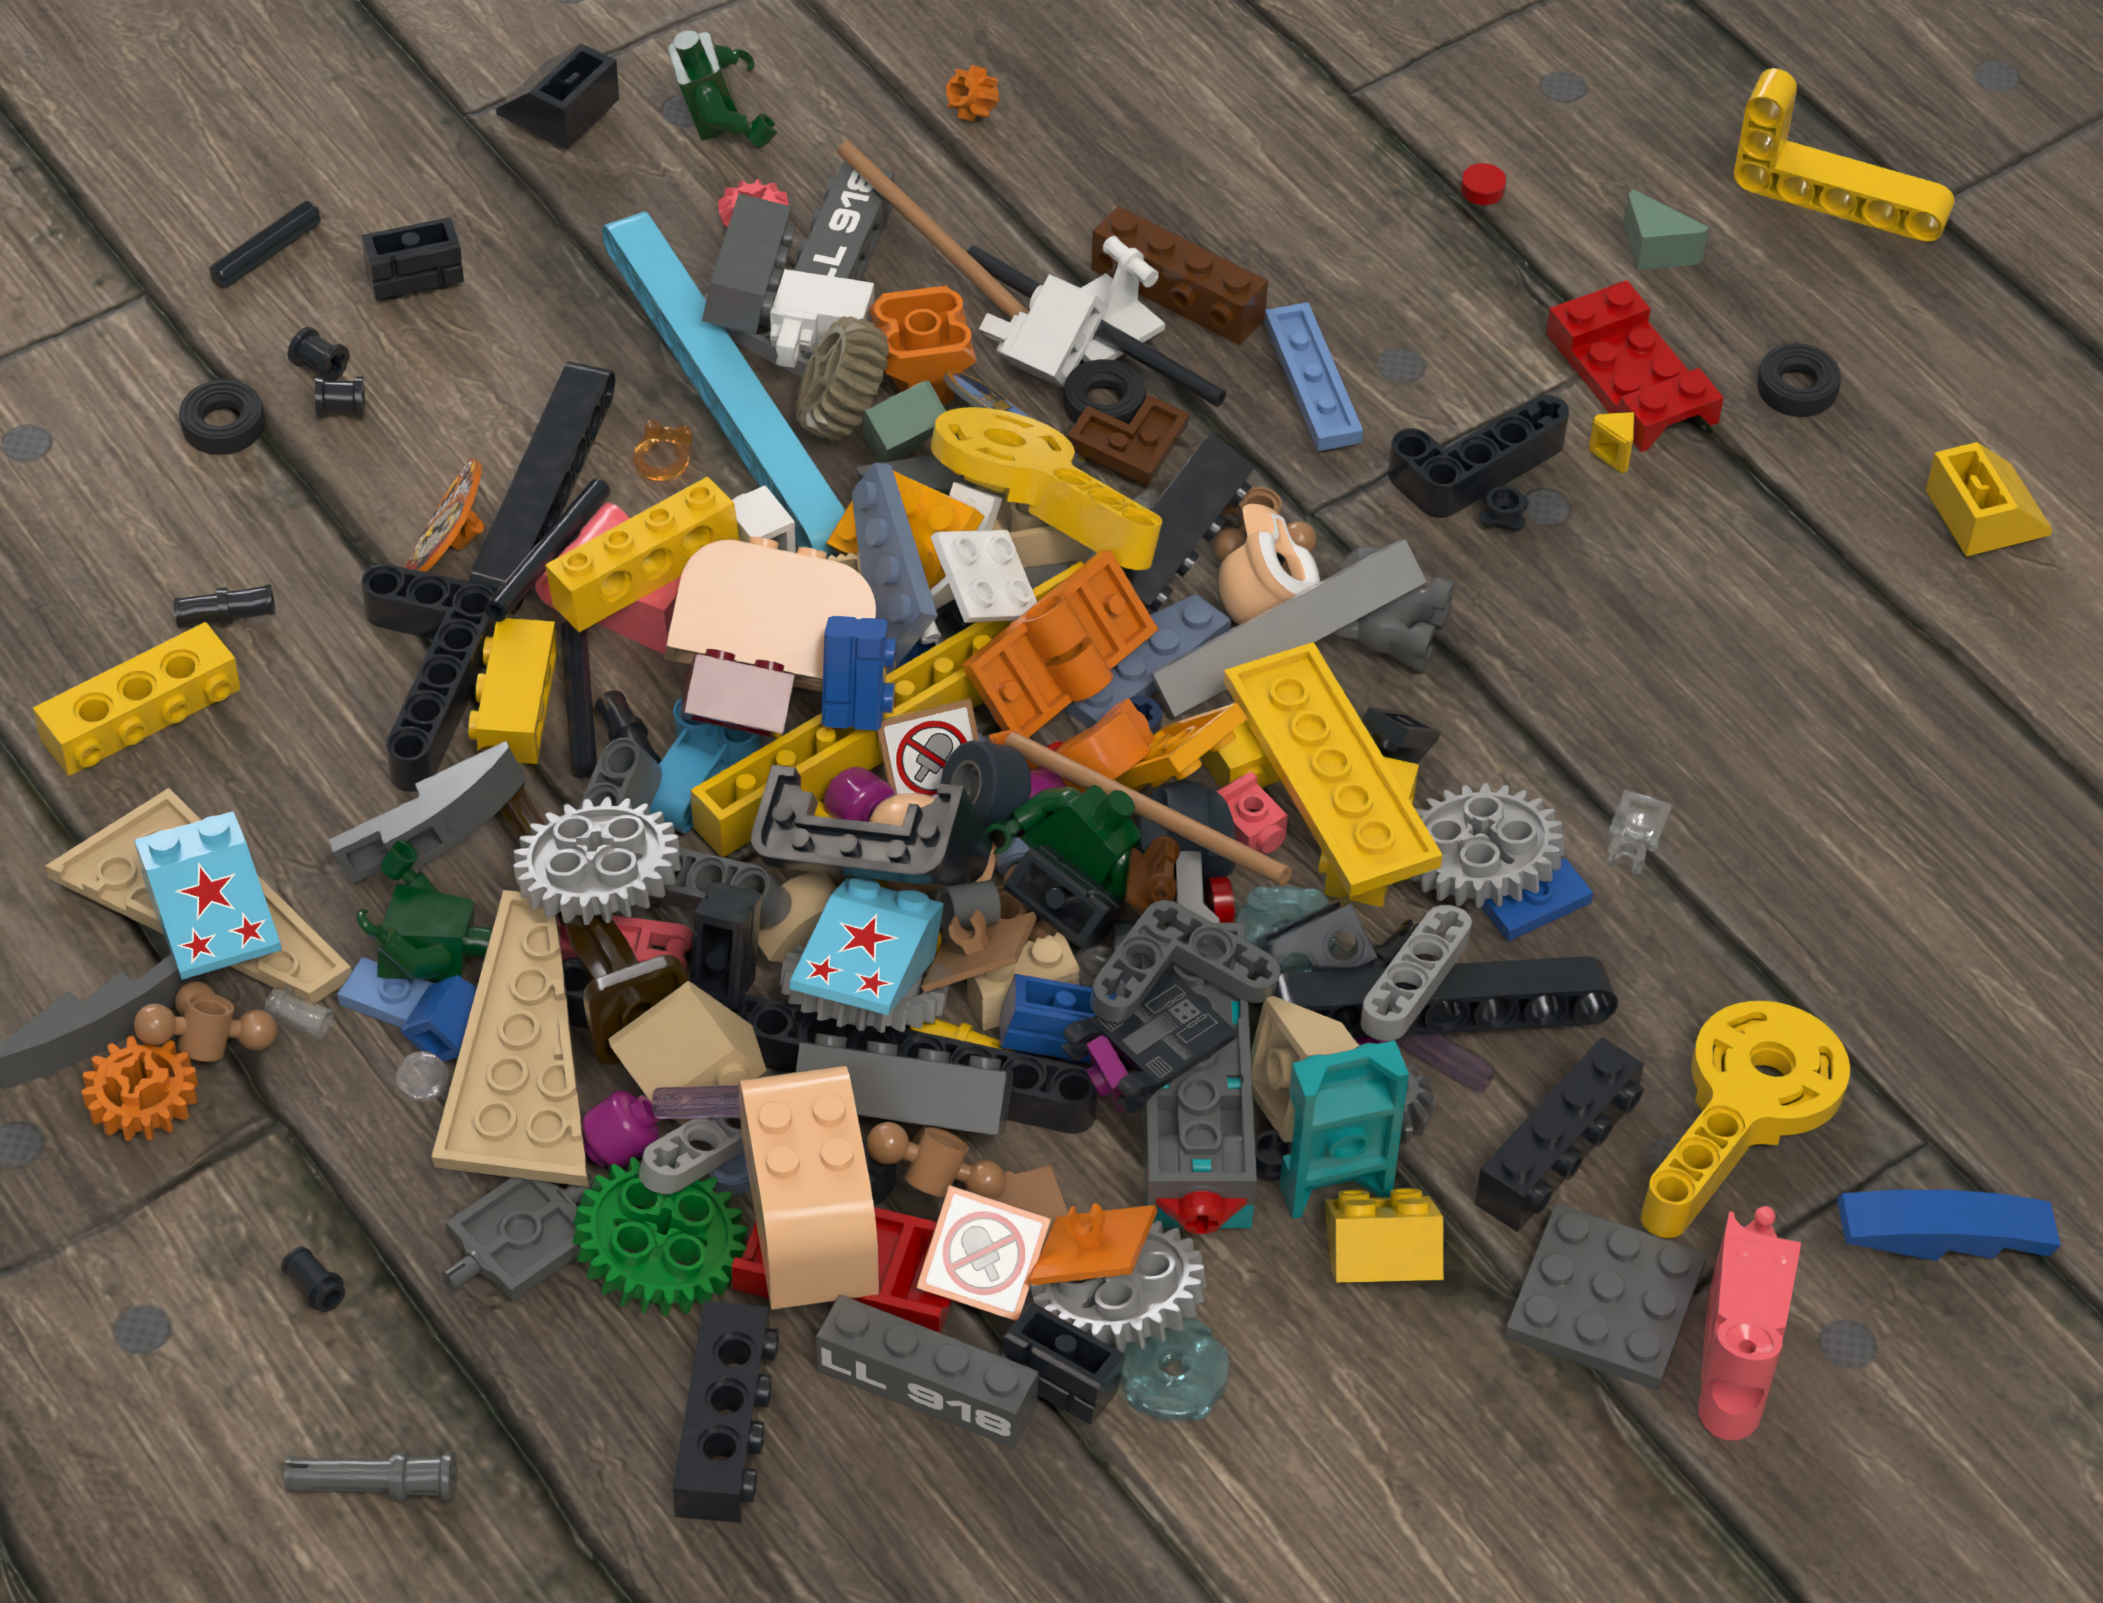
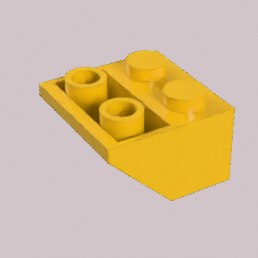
M1978 442L1935 452L1926 492L1966 557L2051 536L2052 527L2011 463Z
M1413 1188L1393 1189L1390 1191V1197L1371 1198L1369 1191L1342 1190L1338 1192V1198L1325 1199L1330 1268L1336 1283L1444 1280L1443 1215L1430 1196H1422V1190Z

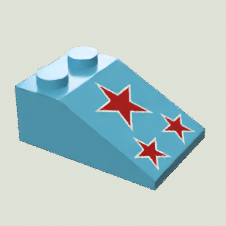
M233 811L218 816H210L201 821L173 829L158 831L152 835L134 840L145 887L181 980L282 950L246 840Z
M846 878L831 894L790 979L789 989L889 1015L935 959L944 903L929 900L926 894L915 890L899 892L880 887L878 882L869 878Z

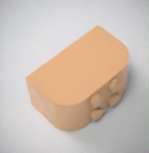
M750 537L749 543L736 540L713 542L698 550L684 567L664 660L690 665L695 655H705L706 649L722 650L735 654V662L754 666L757 659L780 663L785 666L783 673L795 675L793 687L822 693L824 633L828 617L875 618L876 605L874 595L866 580L857 571L845 564L826 560L827 553L817 549L799 547L797 553L779 550L778 542L761 537Z
M847 1066L739 1080L741 1136L771 1310L836 1301L839 1294L848 1298L878 1295V1242L875 1212Z

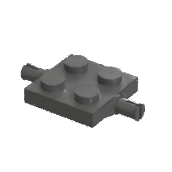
M588 1173L589 1187L569 1185L562 1189L546 1181L511 1177L445 1222L447 1235L464 1251L466 1257L447 1270L442 1271L441 1274L445 1283L450 1286L451 1290L456 1291L458 1287L477 1274H480L492 1280L513 1302L577 1258L580 1245L572 1243L576 1228L573 1221L585 1189H592L595 1178H591V1174Z

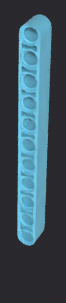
M644 211L603 225L602 238L612 262L758 486L766 485L795 521V543L797 546L826 552V558L830 555L840 554L826 544L845 513V509L725 328L702 321L706 300L650 215Z

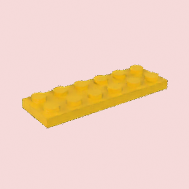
M1314 642L1224 670L1223 683L1235 703H1238L1248 718L1246 722L1349 897L1441 868L1443 854Z

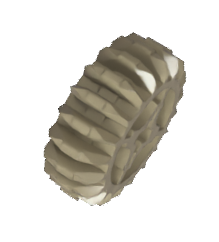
M843 316L837 322L830 325L828 332L821 335L820 342L817 346L813 347V353L810 359L806 361L807 366L804 373L800 376V387L796 391V396L798 397L794 404L796 421L800 423L801 427L822 439L825 437L832 441H840L846 435L849 436L854 431L856 425L858 426L862 423L865 410L871 408L874 397L878 396L877 390L880 383L884 380L883 372L888 366L886 357L889 354V346L887 345V335L883 334L882 330L874 327L873 323L862 318L856 319L852 316Z

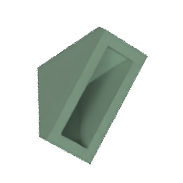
M1634 189L1628 194L1623 227L1637 270L1698 265L1704 259L1709 231L1708 226Z
M923 381L865 410L862 432L880 463L902 460L932 436L937 417L946 412L931 383Z

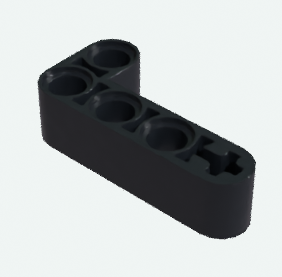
M1541 395L1535 397L1446 449L1423 430L1415 428L1400 430L1393 436L1391 441L1388 468L1389 480L1425 514L1435 518L1452 516L1480 500L1485 492L1494 487L1509 483L1563 450L1569 418V407L1564 400L1557 396Z

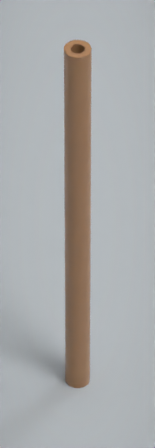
M847 140L839 146L837 154L1009 318L1012 319L1014 315L1018 316L1020 311L1029 314V310L852 142Z
M1011 732L1005 740V746L1016 748L1025 759L1085 789L1096 785L1100 786L1107 795L1114 790H1121L1127 793L1134 801L1135 811L1133 813L1280 886H1284L1291 877L1292 869L1289 866L1017 732Z

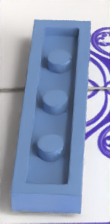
M1309 302L1265 310L1264 324L1317 451L1362 443V426Z

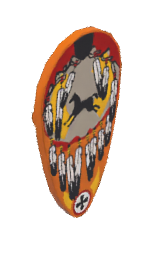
M472 458L463 467L441 499L418 539L405 568L427 572L450 545L456 550H462L484 531L483 522L471 509L482 474V465L475 458Z

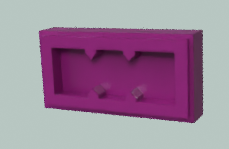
M1102 1035L1086 1044L1092 1067L1086 1070V1073L1099 1096L1102 1098L1108 1094L1118 1113L1125 1109L1117 1102L1119 1095L1123 1094L1119 1090L1118 1084L1123 1077L1128 1075V1072L1107 1037L1104 1038Z

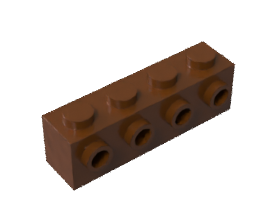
M1117 206L1093 230L1091 270L1101 275L1107 273L1111 278H1114L1118 262L1103 251V244L1109 237L1116 236L1129 249L1136 248L1144 255L1143 261L1159 272L1157 281L1150 287H1145L1139 281L1138 294L1238 345H1241L1264 321L1268 280L1120 206Z

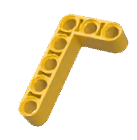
M1772 68L1761 73L1745 108L1734 168V179L1741 188L1751 193L1919 241H1935L1942 235L1955 204L1954 196L1947 187L1939 183L1787 141L1797 92V83L1788 72L1781 69Z

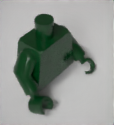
M686 30L675 37L674 43L668 47L678 84L701 140L704 141L728 132L737 136L744 133L747 139L756 147H763L768 144L777 134V131L772 128L775 125L774 121L768 115L760 113L750 123L747 121L746 115L739 113L725 69L730 64L736 65L738 58H741L747 63V70L751 71L755 63L750 53L743 49L732 51L729 47L714 44L708 32L698 34L693 30Z
M1092 785L1082 793L1075 787L1044 789L1012 812L1014 815L1009 821L999 820L993 822L986 828L988 834L992 830L998 829L1006 836V843L993 852L994 854H1000L1009 849L1015 842L1016 834L1024 829L1026 833L1021 839L1029 848L1050 845L1065 857V863L1072 862L1122 902L1125 900L1130 851L1132 848L1136 849L1142 839L1141 830L1129 819L1135 811L1132 798L1121 790H1114L1107 795L1100 786ZM1070 941V945H1072L1075 948H1079L1077 945Z
M398 840L383 858L381 870L389 879H402L405 884L396 885L383 924L373 925L366 916L368 913L366 909H360L356 913V920L362 931L370 937L377 938L375 946L378 948L377 977L445 980L459 975L462 978L469 956L485 958L493 928L474 926L475 903L471 899L444 894L438 891L422 871L416 873L411 868L418 858L415 848L404 840Z

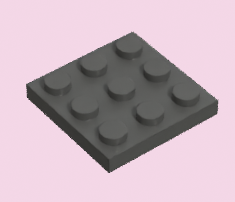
M1555 1203L1507 1324L1504 1339L1659 1391L1703 1272L1708 1253Z

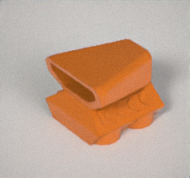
M947 285L881 294L869 309L874 327L882 330L883 334L887 335L889 354L886 357L888 366L885 368V373L890 376L900 392L923 381H929L943 405L950 403L954 398V391L943 380L947 369L963 372L977 362L971 342V331L967 326L963 311V299Z

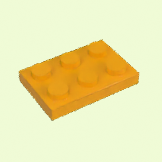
M893 471L926 580L931 590L946 575L930 537L935 532L977 531L985 516L974 507ZM853 500L826 542L835 551L845 556L849 553L856 555L859 552Z
M1236 702L1165 725L1153 734L1155 739L1148 746L1151 751L1132 768L1114 779V781L1138 792L1149 783L1153 788L1158 787L1173 776L1177 780H1181L1201 767L1202 763L1199 758L1208 750L1214 753L1230 744L1236 738L1233 730L1248 718Z

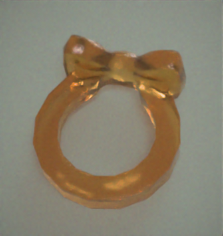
M648 420L644 428L645 437L638 442L634 449V466L641 476L652 481L665 482L676 479L685 472L689 465L688 447L693 442L691 429L689 426L663 427L654 420ZM664 440L674 443L679 453V458L671 466L655 468L649 466L644 461L643 455L660 441Z

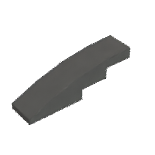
M170 954L136 982L122 971L119 972L83 1002L67 991L0 1044V1087L4 1090L58 1072L105 1051L110 1043L117 1044L135 1033L134 1019L138 1011L149 1004H161L170 1010L173 1009L178 990L184 984L192 982L191 977L181 980L172 954Z

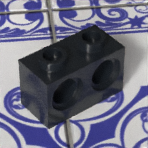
M1348 895L1256 939L1258 948L1269 953L1277 960L1280 965L1281 974L1285 973L1281 969L1283 960L1292 953H1302L1310 959L1309 966L1305 972L1371 968L1369 962L1378 958ZM1345 930L1355 935V944L1348 952L1335 953L1328 948V941L1335 932Z

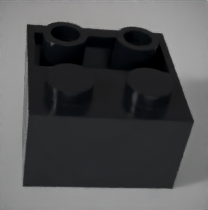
M581 43L546 61L496 108V113L498 116L568 149L619 100L617 60Z

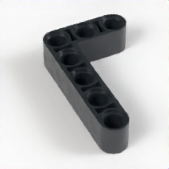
M380 564L368 569L363 574L361 580L367 620L379 628L433 639L386 742L392 783L403 791L415 792L418 791L416 783L437 773L476 687L478 674L483 672L485 667L483 663L484 641L486 636L493 637L496 621L487 616L484 607L495 593L489 587L482 584L395 565Z

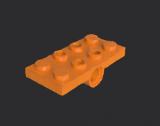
M1101 550L967 659L961 666L1001 730L1011 729V731H1017V733L1025 737H1030L1072 701L1085 700L1103 690L1113 679L1111 669L1159 629L1112 552Z

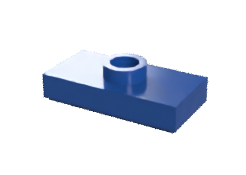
M1566 858L1561 860L1560 869L1552 870L1553 880L1551 882L1539 880L1538 893L1522 889V901L1518 902L1510 895L1503 896V905L1499 907L1492 898L1485 899L1481 908L1507 941H1511L1592 903L1593 891Z

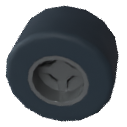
M976 740L960 744L950 754L943 768L940 784L964 786L985 829L993 822L999 820L1009 821L1014 817L1012 812L1028 801L1031 793L1030 770L1026 759L1016 748ZM994 829L990 833L1001 834L1003 832L1001 830Z

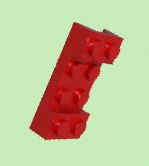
M1628 280L1549 308L1546 335L1610 414L1634 412L1633 443L1640 452L1649 450L1667 426L1699 414L1711 426L1718 424L1724 397L1700 368L1689 371L1649 323L1651 308Z
M874 1207L878 1242L879 1294L850 1299L942 1333L953 1300L916 1288L937 1222ZM755 1221L743 1256L735 1257L732 1264L733 1290L769 1299L757 1223Z

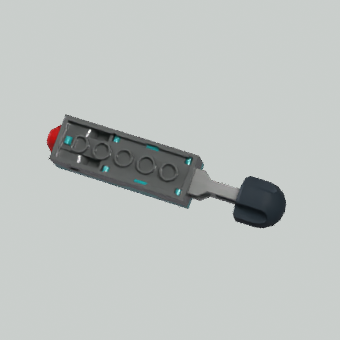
M1185 779L1164 784L1149 797L1236 840V828L1227 802L1219 793L1206 784ZM1138 815L1136 826L1141 830L1142 839L1136 848L1138 851L1144 853L1151 842L1161 836H1169L1179 844L1180 854L1174 863V871L1176 872L1175 882L1177 885L1174 902L1245 940L1244 923H1219V918L1203 904V891L1206 890L1207 878L1217 876L1228 877L1232 874L1236 863ZM1164 924V925L1161 926V927H1159V926H1157V927H1158L1159 929L1165 931L1168 927H1174V926H1172L1171 924H1169V925ZM1188 933L1186 940H1182V943L1188 945L1191 934ZM1201 944L1197 947L1199 954L1205 958L1219 959L1224 956L1222 950L1216 945ZM1140 953L1141 969L1152 967L1154 963L1151 958ZM1232 958L1229 969L1233 970L1235 962L1238 963L1239 961ZM1172 961L1167 969L1169 968L1237 1031V1039L1157 1090L1142 1107L1145 1206L1156 1205L1157 1214L1153 1224L1161 1221L1163 1228H1184L1188 1232L1201 1235L1215 1232L1219 1228H1252L1257 1178L1248 1002Z

